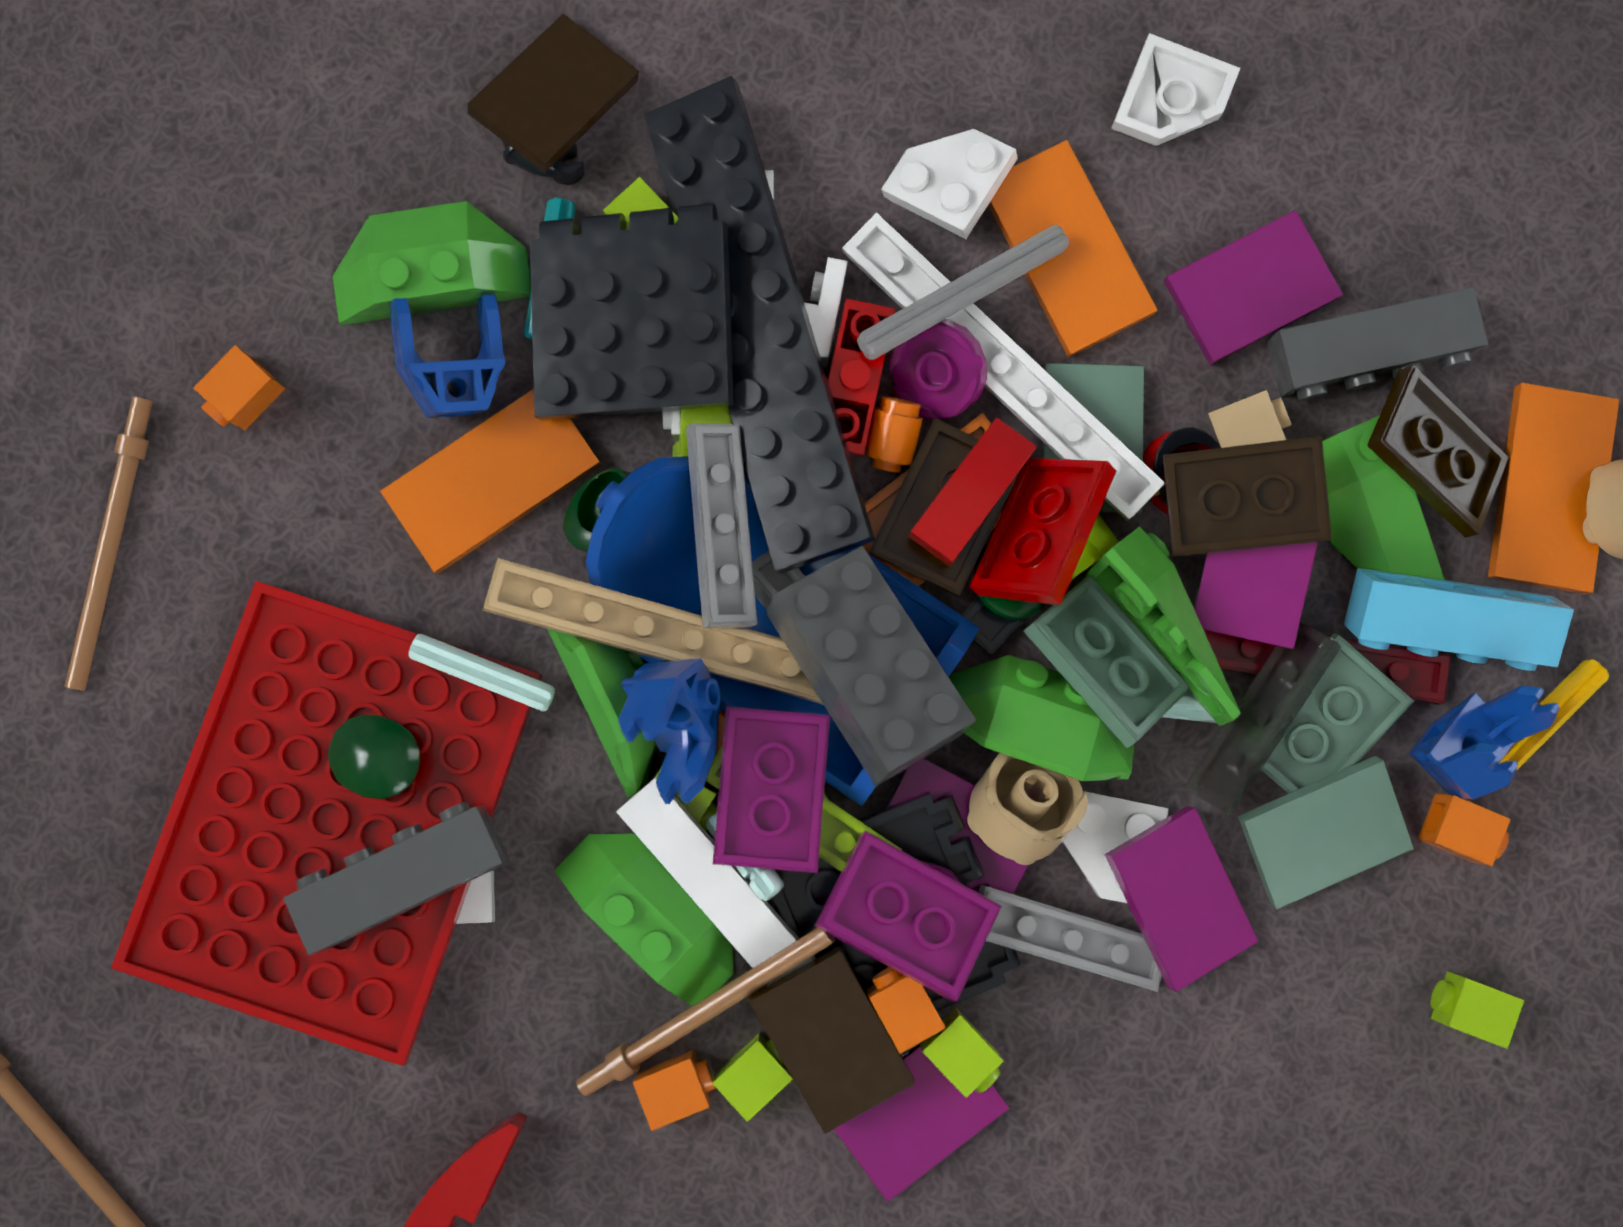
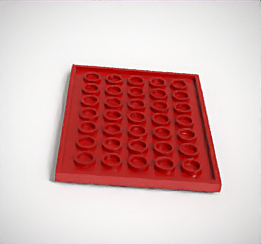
M255 581L111 969L400 1066L406 1065L471 881L323 952L309 956L283 897L298 891L299 889L295 882L311 873L326 869L329 876L346 868L343 859L353 853L373 846L375 852L378 853L394 845L391 836L406 828L421 824L424 831L441 823L439 813L462 802L468 801L470 808L486 806L493 820L532 707L412 660L408 655L410 646L417 633ZM454 646L539 681L542 679L543 675ZM360 715H379L398 722L412 732L419 744L421 763L419 772L409 787L398 795L385 799L362 797L343 787L335 778L329 765L328 753L335 731L348 719Z

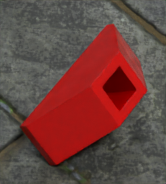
M846 298L828 384L850 454L864 456L886 353L874 360H869L859 348L857 339L860 337L861 332L893 315L895 309Z

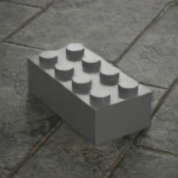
M863 546L775 593L766 612L768 618L875 787L958 738L976 721Z

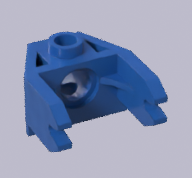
M482 295V298H478L477 317L481 345L478 356L474 360L425 362L420 358L414 349L407 298L393 299V302H390L396 371L426 418L477 415L488 410L496 389L499 374L505 365L499 308L495 295ZM448 383L455 387L457 391L456 397L449 394L447 390Z
M701 658L646 663L635 671L632 678H626L622 681L621 685L628 697L618 722L627 742H633L642 728V733L647 741L654 739L661 752L667 751L656 781L659 794L664 803L670 804L678 790L683 802L689 803L703 789L717 750L720 707L719 685L710 676Z
M1520 686L1487 703L1474 693L1458 706L1436 719L1409 754L1449 795L1474 800L1510 784L1515 776L1518 764L1515 761L1500 763L1515 742L1549 728L1556 719L1560 706L1557 703L1539 705L1537 701L1545 692L1540 687Z

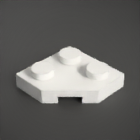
M1149 33L1111 129L1157 146L1219 120L1224 112L1240 68Z
M976 129L968 130L908 148L881 190L884 197L967 239L1018 159L1015 148Z
M1087 792L1088 804L1085 815L1062 844L1072 856L1098 897L1127 903L1104 854L1166 819L1169 808Z

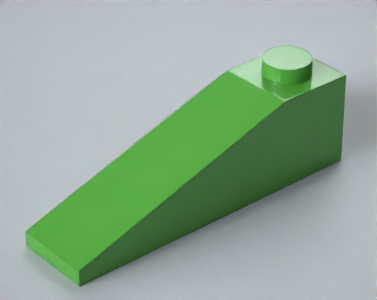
M1379 416L1322 441L1332 540H1330L1329 544L1340 555L1343 554L1356 569L1363 568L1445 580L1416 491L1367 446Z
M1138 527L1107 551L1085 576L1087 577L1090 574L1189 685L1191 689L1188 691L1219 726L1235 720L1241 713L1178 572L1168 558L1169 551L1156 535L1152 533L1146 534L1141 527Z

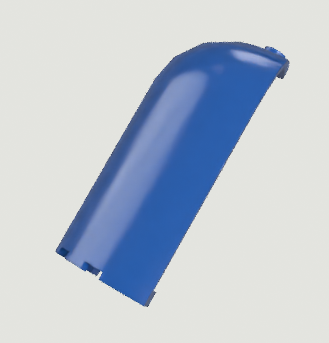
M688 456L660 457L635 469L620 484L612 481L599 497L596 507L602 511L592 530L586 558L590 584L702 616ZM744 474L752 561L768 552L769 548L748 475ZM859 547L799 567V570L806 577ZM868 553L949 677L967 651L980 627ZM755 597L758 624L745 628L781 638L768 618L767 610ZM638 654L649 663L665 662L660 659ZM710 674L719 685V710L726 714V707L830 715L823 704ZM830 715L825 782L862 806L875 789V785Z

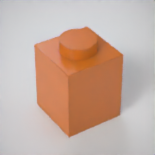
M236 345L193 387L206 400L201 408L222 427H225L230 422L243 430H246L286 389L251 355Z
M1435 793L1417 840L1469 862L1493 867L1495 859L1500 858L1507 848L1509 842L1507 828L1511 819L1455 795Z
M890 967L882 970L872 978L874 985L866 989L869 999L900 1054L946 1028L923 985Z
M694 1049L637 1072L632 1082L651 1131L709 1108L712 1100L710 1091L717 1089L712 1084L714 1075L708 1061L704 1059L698 1062Z

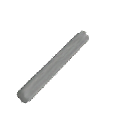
M1052 225L861 332L860 337L857 339L859 348L867 359L874 360L1061 254L1069 245L1068 236L1064 234L1062 227L1059 225Z

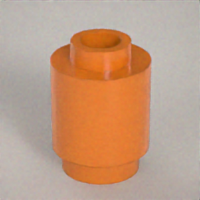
M882 396L880 407H874L864 452L866 456L873 458V467L890 472H901L902 465H912L923 418L919 416L920 404L904 399Z

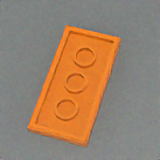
M1068 140L1011 168L988 204L1010 249L1052 225L1061 226L1064 234L1069 238V245L1065 248L1064 252L1024 274L1067 357L1069 358L1155 315L1158 310Z
M1520 383L1514 386L1505 454L1509 458L1501 478L1488 578L1580 594L1593 593L1599 545L1592 544L1585 538L1583 523L1587 517L1586 504L1591 472L1594 468L1611 462L1619 399L1527 383Z
M532 389L380 490V492L433 572L439 574L602 464L570 418L543 421L535 418L534 389Z

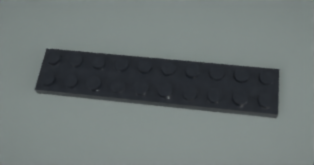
M729 76L644 114L672 211L678 216V208L681 206L714 203L717 208L718 220H723L728 225L734 406H728L732 423L740 425L742 458L774 569L782 574L875 541V537L738 82L732 76Z

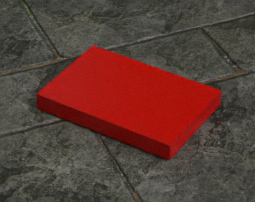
M1029 458L1020 470L970 588L979 596L1061 605L1117 470L1109 461Z

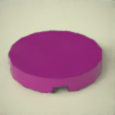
M943 320L893 348L889 360L890 373L893 372V380L896 384L893 388L897 398L920 404L919 416L925 419H948L967 411L981 397L987 380V360L979 341L966 327L950 320Z

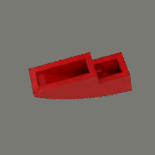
M996 417L919 519L908 537L950 567L1037 446Z
M519 1112L493 1127L469 1146L431 1186L409 1216L404 1227H452L457 1216L473 1224L482 1212L527 1116Z

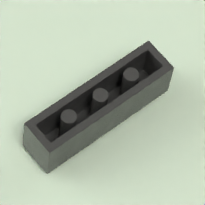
M1474 287L1282 329L1267 341L1280 397L1297 394L1298 401L1303 402L1327 395V387L1345 384L1346 391H1353L1376 384V376L1389 373L1393 374L1395 380L1400 369L1414 365L1421 373H1424L1423 366L1440 362L1442 370L1468 364L1473 361L1471 354L1487 346L1488 340Z
M468 801L462 802L439 813L442 822L423 831L421 824H416L391 836L394 845L378 853L375 852L373 846L349 855L343 859L346 868L328 876L326 869H322L297 880L295 883L299 890L283 897L308 956L323 952L511 862L486 806L470 808Z

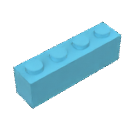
M1357 568L1344 625L1358 638V643L1374 649L1387 650L1390 644L1407 646L1409 651L1423 656L1436 657L1439 651L1456 653V657L1472 663L1485 664L1488 658L1505 660V664L1511 667L1534 671L1537 665L1558 667L1574 609L1551 595Z

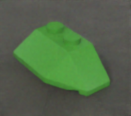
M467 201L370 215L333 275L340 325L391 318L390 302H393V299L407 298L410 314L414 315L478 305V298H482V295H495L496 301L499 302L530 297L531 274L527 248Z
M547 629L628 799H630L645 786L658 750L654 739L646 740L642 733V728L633 742H627L618 722L628 697L621 685L622 681L626 678H632L635 671L642 667L645 661L637 653Z
M1007 655L949 675L948 678L976 719L964 733L981 746L1080 781H1100L1115 777L1119 780H1126L1131 775L1134 744L1126 748L1060 672L1046 668L1032 660H1023Z
M635 833L589 834L554 870L581 909L659 985L691 1007L719 990L734 974L733 945Z

